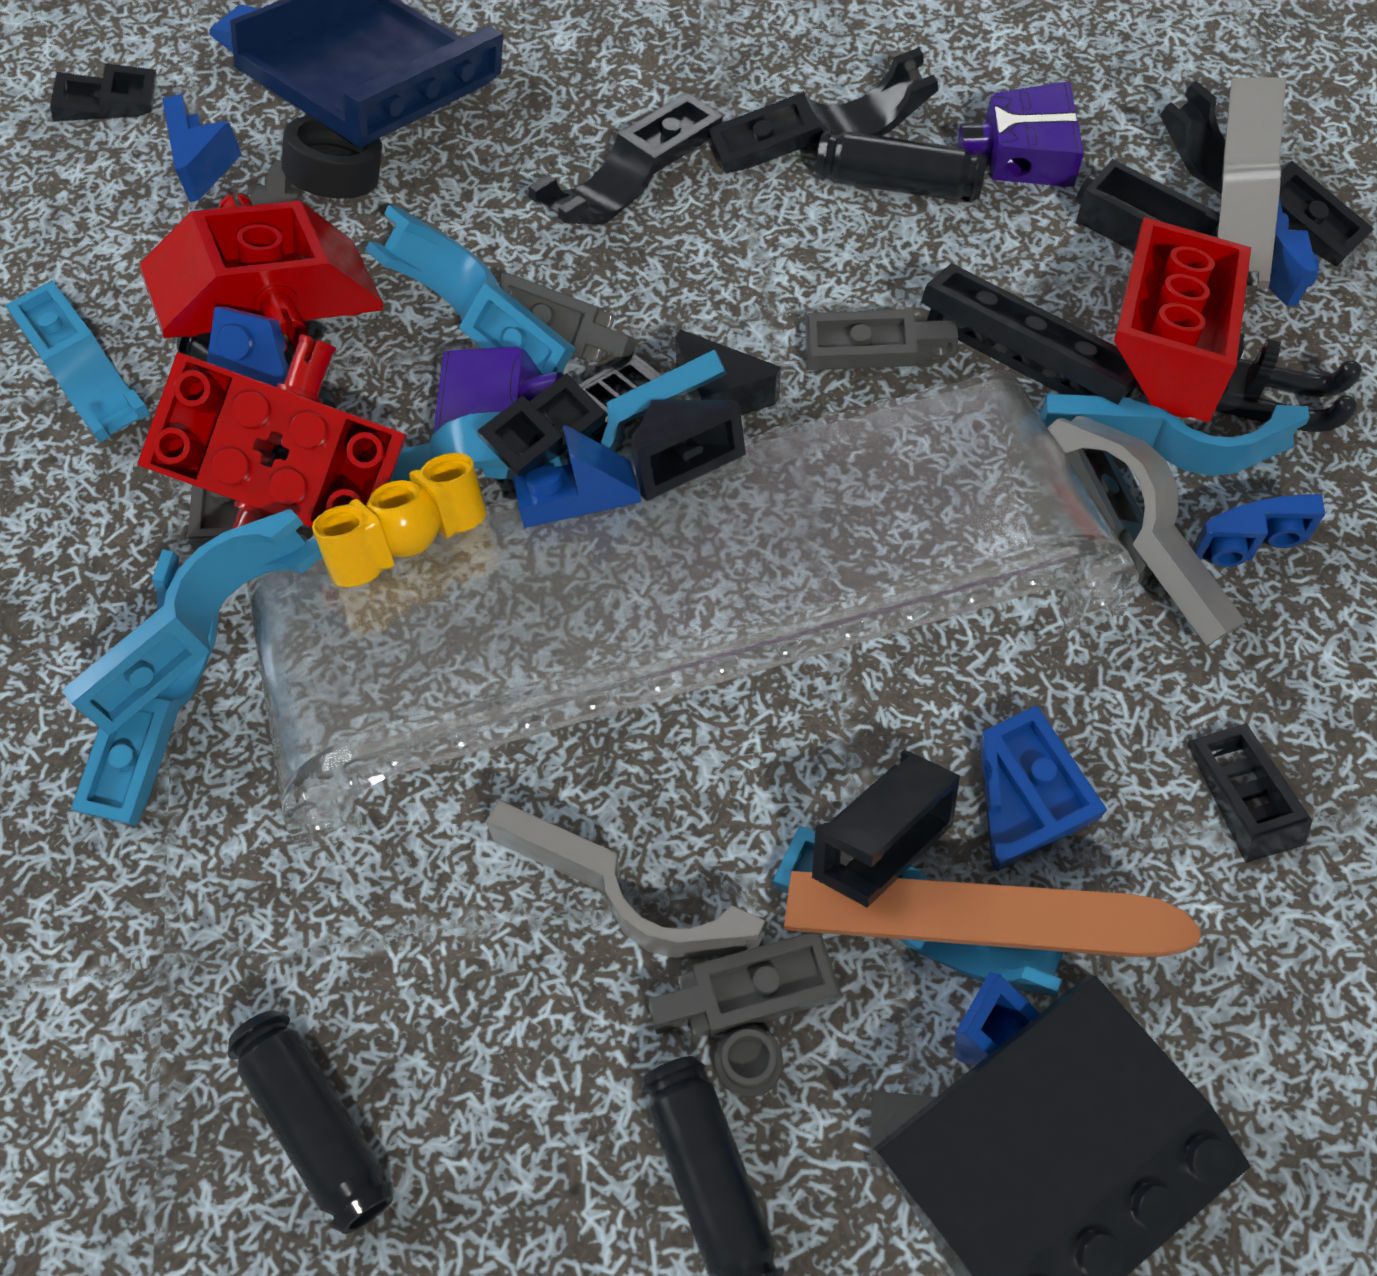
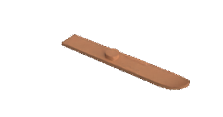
M791 871L784 928L788 931L1126 957H1163L1184 953L1198 946L1201 936L1199 926L1183 910L1161 899L1135 894L898 878L867 908L813 879L812 872Z

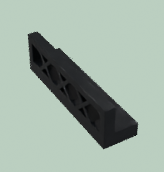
M952 263L926 285L921 303L931 308L927 321L955 320L957 322L958 341L1063 395L1102 396L1117 405L1124 397L1131 398L1138 382L1117 346Z

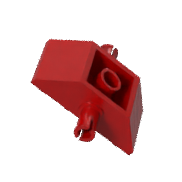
M237 193L240 206L237 207L233 195L229 194L221 200L218 209L191 211L140 262L141 275L164 339L194 337L199 334L211 333L215 307L225 306L279 320L282 334L288 336L294 350L297 348L299 335L308 336L307 328L303 322L321 318L357 316L362 313L383 311V301L354 241L302 201L253 205L247 196Z
M300 334L284 384L277 383L276 387L177 352L137 465L235 500L234 506L238 507L239 510L232 529L291 509L304 523L303 525L312 527L314 520L326 510L348 505L350 501L356 498L366 506L375 489L391 482L407 434L322 404L323 399L319 398L318 395L333 354L335 355L336 348L318 339L316 342L312 341V337ZM281 443L283 447L289 450V455L286 460L275 459L273 462L271 457L272 450Z

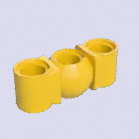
M449 453L437 456L425 463L421 470L409 472L411 481H391L375 489L366 506L356 498L350 501L348 505L337 506L320 514L314 520L312 530L332 583L348 588L366 584L376 578L383 569H390L395 566L392 556L398 558L413 557L427 550L436 538L437 533L448 539L454 533L465 532L481 524L486 517L487 510L475 465L471 457L462 453Z

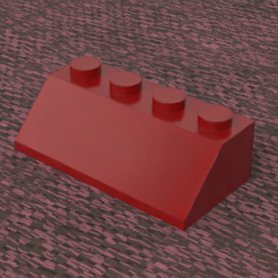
M1144 217L1138 234L1114 342L1151 406L1164 409L1176 417H1191L1209 423L1237 365L1251 247Z

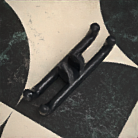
M1240 334L1237 365L1215 411L1266 423L1269 421L1276 405L1287 404L1261 399L1260 396L1265 387L1312 397L1335 396L1349 390L1359 380L1362 374V366L1355 360H1347L1335 372L1327 375H1314L1278 367L1275 365L1281 344L1278 341L1269 339L1260 348L1254 361L1241 359L1245 346V336ZM1137 383L1135 388L1144 393L1139 383ZM1343 395L1336 399L1331 407L1321 410L1309 409L1310 418L1308 422L1297 430L1324 432L1341 427L1356 413L1357 401L1349 395Z

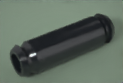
M831 129L821 135L815 174L822 181H824L825 177H831L837 184L953 201L969 197L971 203L980 199L987 156L980 150L978 155H973L966 148L850 131L833 135Z
M275 1010L262 1012L244 1022L231 1034L228 1040V1057L230 1059H238L237 1072L318 1208L320 1211L333 1216L334 1219L330 1223V1228L343 1234L354 1232L380 1215L393 1201V1182L384 1183L382 1181L383 1166L300 1033L288 1028L290 1023L289 1016Z
M686 1056L654 1068L643 1077L641 1093L649 1094L651 1097L648 1112L708 1276H783L784 1267L777 1269L775 1266L776 1245L715 1088L710 1081L702 1077L701 1072L706 1068V1065L694 1056Z

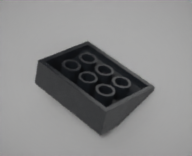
M1091 974L1087 975L873 1148V1151L956 1276H1128L1251 1167L1213 1106L1096 975Z

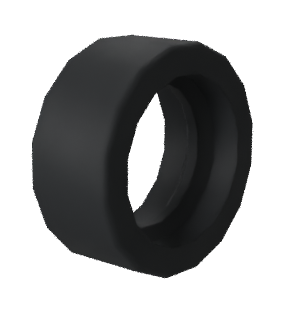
M312 116L298 117L285 127L283 134L282 170L287 180L299 189L314 195L333 199L360 197L369 194L378 186L383 144L380 139H377L359 148Z

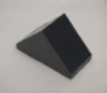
M678 331L675 336L676 368L715 349L727 372V375L688 393L690 400H734L740 405L741 415L776 404L780 393L781 366L686 331Z
M652 400L631 445L641 497L649 501L746 455L740 405L734 400Z

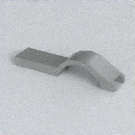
M1286 77L1232 78L1230 87L1217 238L1251 247L1248 272H1258L1257 288L1259 289L1269 288L1280 194V153Z
M1083 415L1077 416L1072 421L1059 418L1047 427L1065 453L1083 448L1085 450L1107 451L1125 462L1140 483L1145 502L1142 529L1135 539L1133 546L1206 646L1225 637L1246 623L1240 612L1174 525L1179 512L1177 483L1165 458L1146 441Z
M499 799L486 820L494 842L606 893L609 909L623 933L648 952L676 959L730 955L760 947L764 936L761 935V932L765 925V920L735 906L729 907L716 920L691 929L665 928L640 917L623 898L619 887L620 868L616 852Z

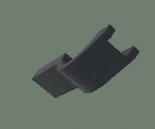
M920 47L895 56L888 73L880 83L864 96L845 104L824 105L812 101L802 92L708 128L710 138L725 174L752 168L818 143L822 133L831 129L833 135L850 131L883 136L892 131L938 91V81L935 75L923 79L918 71V68L924 63Z
M1195 80L1185 92L1188 102L1180 109L1170 102L1165 106L1160 117L1187 170L1193 177L1222 194L1225 138L1219 130L1215 114L1217 97ZM1294 161L1281 165L1279 198L1282 212L1286 213L1289 219L1288 230L1308 231L1313 253L1337 267L1369 236L1374 228Z
M686 92L619 132L604 164L585 183L573 189L562 190L559 188L557 180L548 174L528 186V197L535 202L543 203L557 213L558 218L564 223L605 224L642 195L655 173L706 142L710 138L708 128L721 124L723 115Z

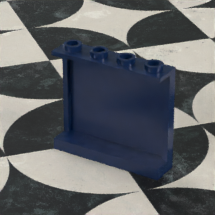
M279 0L230 20L235 68L359 148L489 84L501 74L502 32L488 25L467 36L460 37L400 0Z

